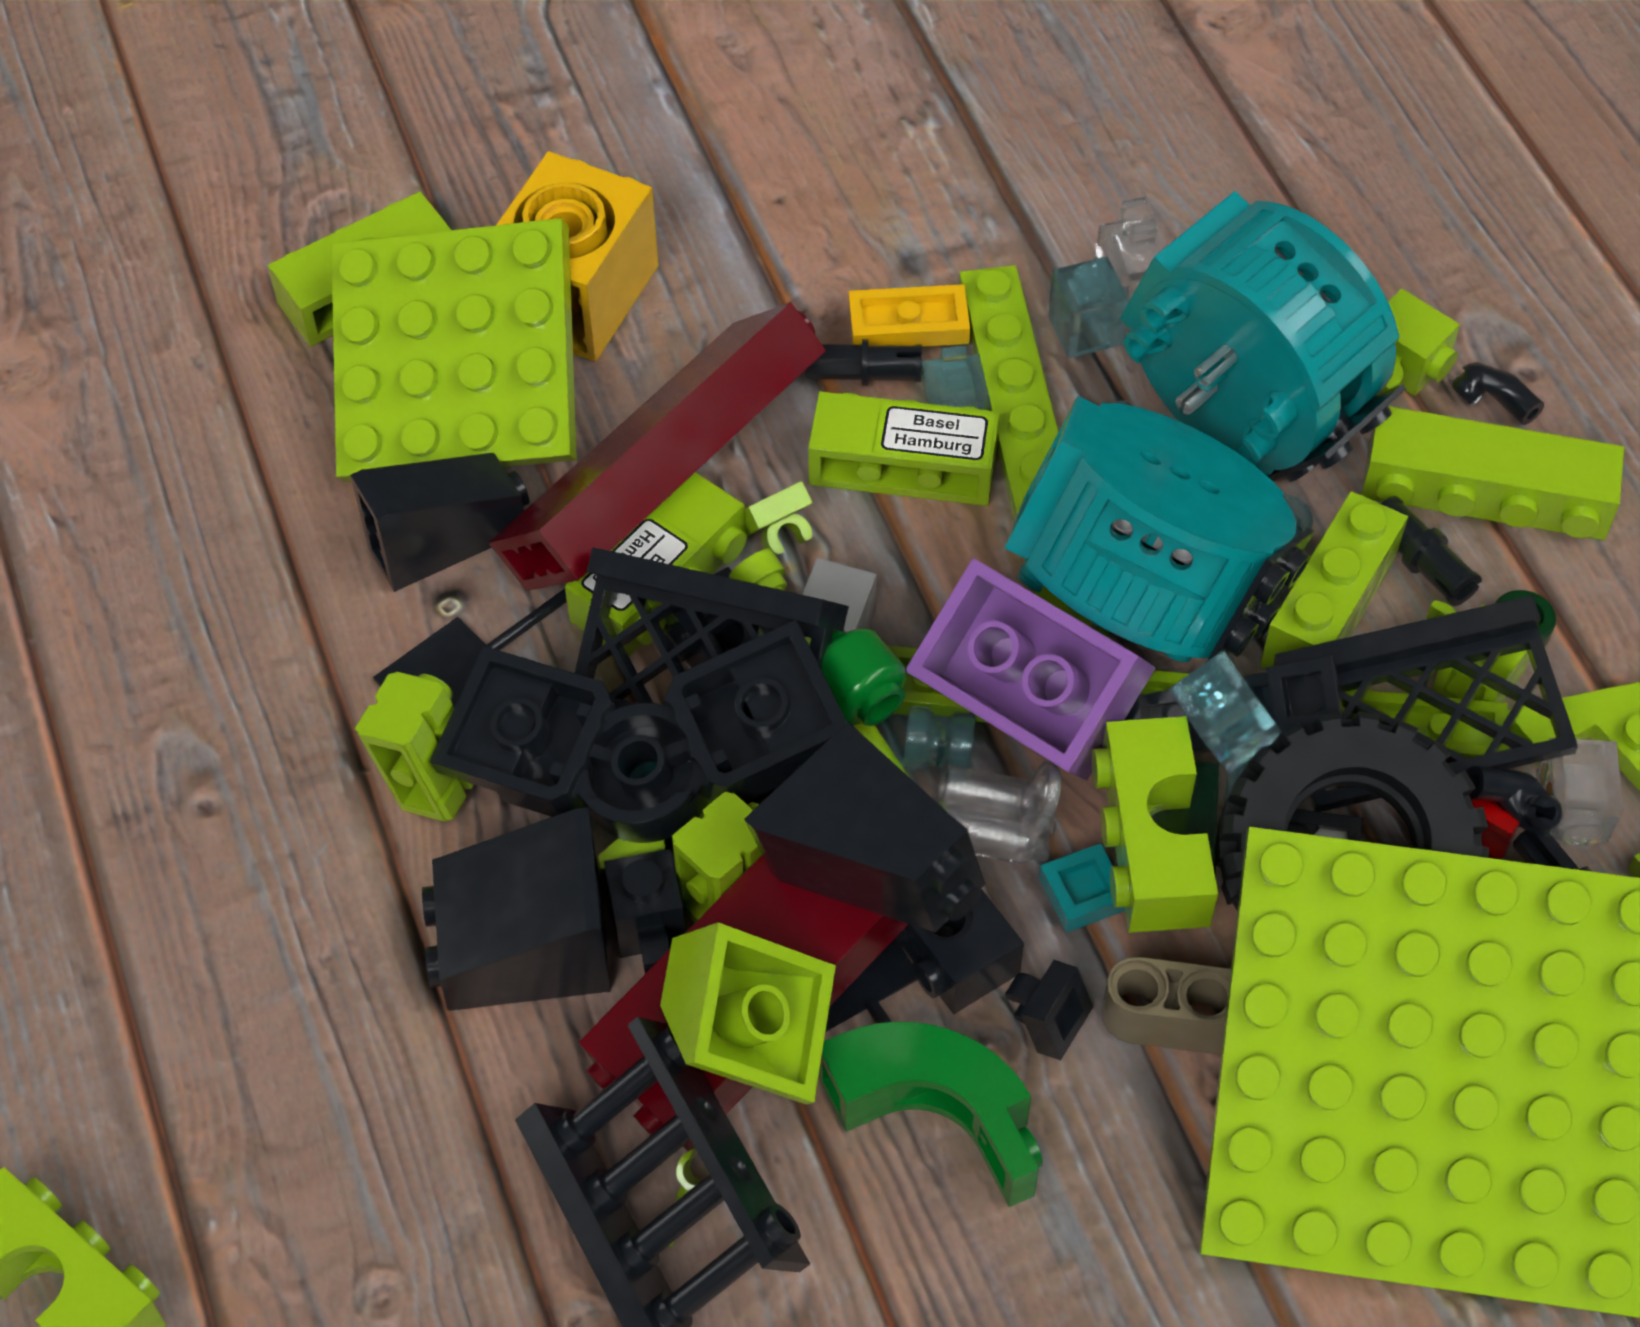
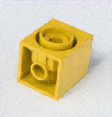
M547 151L496 225L562 218L569 225L573 354L596 362L659 266L653 189L651 186L642 184L633 178L622 177L590 166L581 160L570 159Z

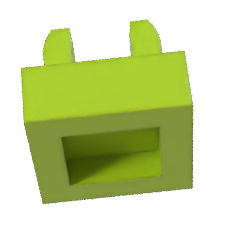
M800 481L745 509L747 537L763 529L761 535L763 549H772L776 556L785 552L783 545L778 539L780 527L791 529L799 544L812 539V529L808 521L801 515L795 514L813 503L803 482Z

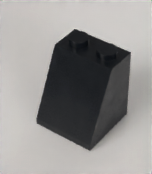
M849 722L744 819L771 873L781 882L932 932L938 931L949 919L957 921L964 917L978 902L981 896V888L985 885L968 830Z
M589 807L570 810L432 860L434 886L422 887V905L426 927L436 926L437 945L425 947L426 970L429 987L441 986L447 1011L610 992L599 872Z

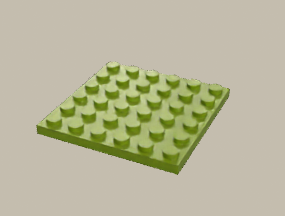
M1249 827L1246 831L1199 1254L1640 1318V878Z

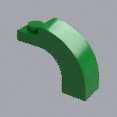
M900 1021L875 1023L858 1027L824 1041L819 1079L846 1132L879 1117L901 1110H924L940 1114L962 1127L973 1139L1009 1207L1035 1196L1039 1167L1043 1166V1160L1034 1136L1025 1127L1028 1124L1032 1096L1015 1072L991 1050L968 1036L947 1028L926 1023Z

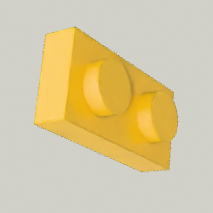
M965 284L848 291L852 345H862V339H868V345L922 344V347L969 344L970 322Z

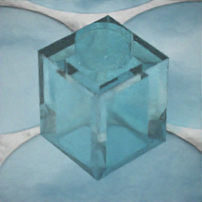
M1108 256L1052 270L1048 317L1067 358L1123 345L1125 324L1119 318L1126 308L1129 298Z

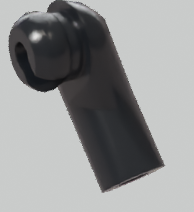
M1479 362L1469 363L1462 367L1465 371L1453 380L1452 388L1469 404L1478 403L1482 395L1487 391L1522 425L1532 422L1544 408V402L1514 374Z
M1471 766L1467 769L1466 772L1476 787L1469 794L1470 799L1496 802L1503 810L1520 822V828L1533 833L1539 830L1550 831L1560 823L1563 815L1561 803L1555 796L1548 794L1539 781L1529 773L1483 766Z

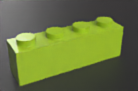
M1388 406L1392 411L1391 416L1371 431L1361 491L1362 496L1371 500L1383 502L1390 497L1397 496L1403 501L1405 506L1443 512L1450 516H1467L1501 522L1512 527H1530L1564 533L1575 538H1593L1604 541L1620 505L1625 446Z

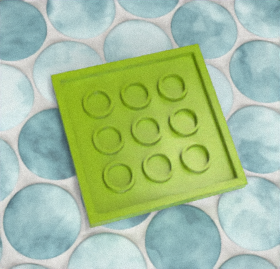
M562 218L331 244L337 478L344 482H351L350 475L363 469L494 453L503 467L577 460L569 225Z

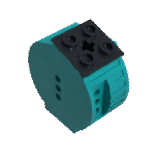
M1077 395L1023 498L1004 548L1026 559L1017 575L1025 586L1040 593L1044 585L1067 606L1090 620L1095 627L1099 628L1100 626L1102 630H1108L1131 642L1164 652V655L1179 662H1189L1191 658H1208L1205 665L1211 668L1229 653L1238 657L1248 646L1253 636L1259 640L1268 631L1272 620L1280 609L1273 601L1284 585L1291 588L1305 570L1311 556L1303 550L1315 531L1308 528L1294 538L1296 520L1290 506L1283 498L1284 492L1255 465L1218 440L1187 424L1150 410L1119 403L1102 402L1098 406Z

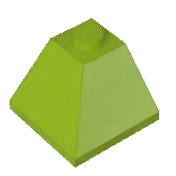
M719 922L672 938L660 1007L685 1064L806 1105L815 1102L836 965Z

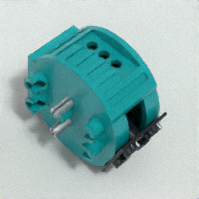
M1236 191L1232 192L1154 256L1119 318L1131 329L1123 339V345L1127 354L1136 363H1141L1151 385L1178 421L1228 446L1255 465L1272 481L1286 476L1290 482H1293L1311 471L1318 463L1322 469H1326L1339 462L1353 450L1349 440L1359 431L1361 434L1368 433L1387 420L1392 414L1388 405L1406 390L1402 384L1378 394L1386 386L1393 373L1396 360L1395 343L1399 339V333L1385 294L1362 260L1341 238L1309 215L1275 202L1255 201L1250 205Z

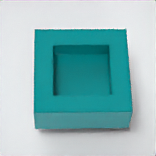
M1101 843L1040 865L1038 878L1066 933L1125 911L1124 907H1113L1110 892V867L1113 865Z

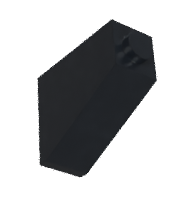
M494 453L363 469L350 475L368 549L394 592L492 548L489 542L524 512V506L530 504L527 489L519 474L515 470L507 473Z

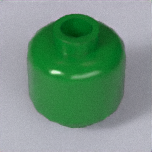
M857 628L845 632V630L843 632L834 630L832 641L824 654L821 671L846 722L853 725L863 723L865 726L879 724L892 715L905 698L906 693L903 690L907 678L905 667L872 629Z

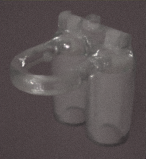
M1044 761L1039 766L1032 780L1029 781L944 764L937 781L935 801L967 828L976 856L1016 864H1025L1029 860L1045 862L1049 860L1050 834H1054L1056 829V822L1051 820L1059 801L1061 772L1056 764Z

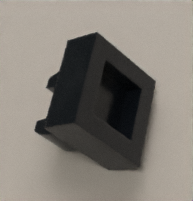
M1053 960L1041 980L1026 973H1018L1005 992L1006 999L1020 1003L1013 1015L1016 1020L1026 1025L1037 1053L1060 1061L1093 1009L1078 967L1057 960Z

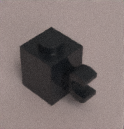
M671 849L604 861L620 958L641 954L645 974L671 948L672 938L685 934L683 905Z

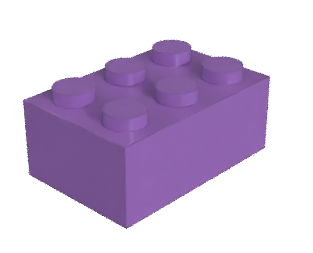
M973 558L905 670L1065 771L1088 780L1092 773V749L1102 748L1106 722L1124 721L1156 667Z

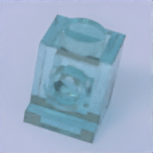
M1224 650L1169 688L1200 738L1229 774L1249 761L1263 745H1270L1277 739L1279 733L1282 732Z

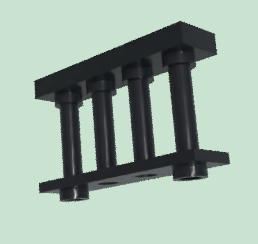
M636 1017L627 1026L644 1055L577 1112L573 1109L534 1103L517 1117L515 1121L622 1327H690L693 1323L692 1315L757 1263L760 1264L762 1269L800 1273L810 1265V1262L798 1243L801 1233L796 1221L785 1208L775 1202L701 1069L685 1064L667 1023ZM656 1082H659L676 1115L607 1170L593 1145L596 1141L595 1133ZM691 1140L709 1175L642 1230H639L625 1205L627 1202L626 1193ZM725 1201L744 1236L676 1291H671L657 1265L660 1259L659 1253Z

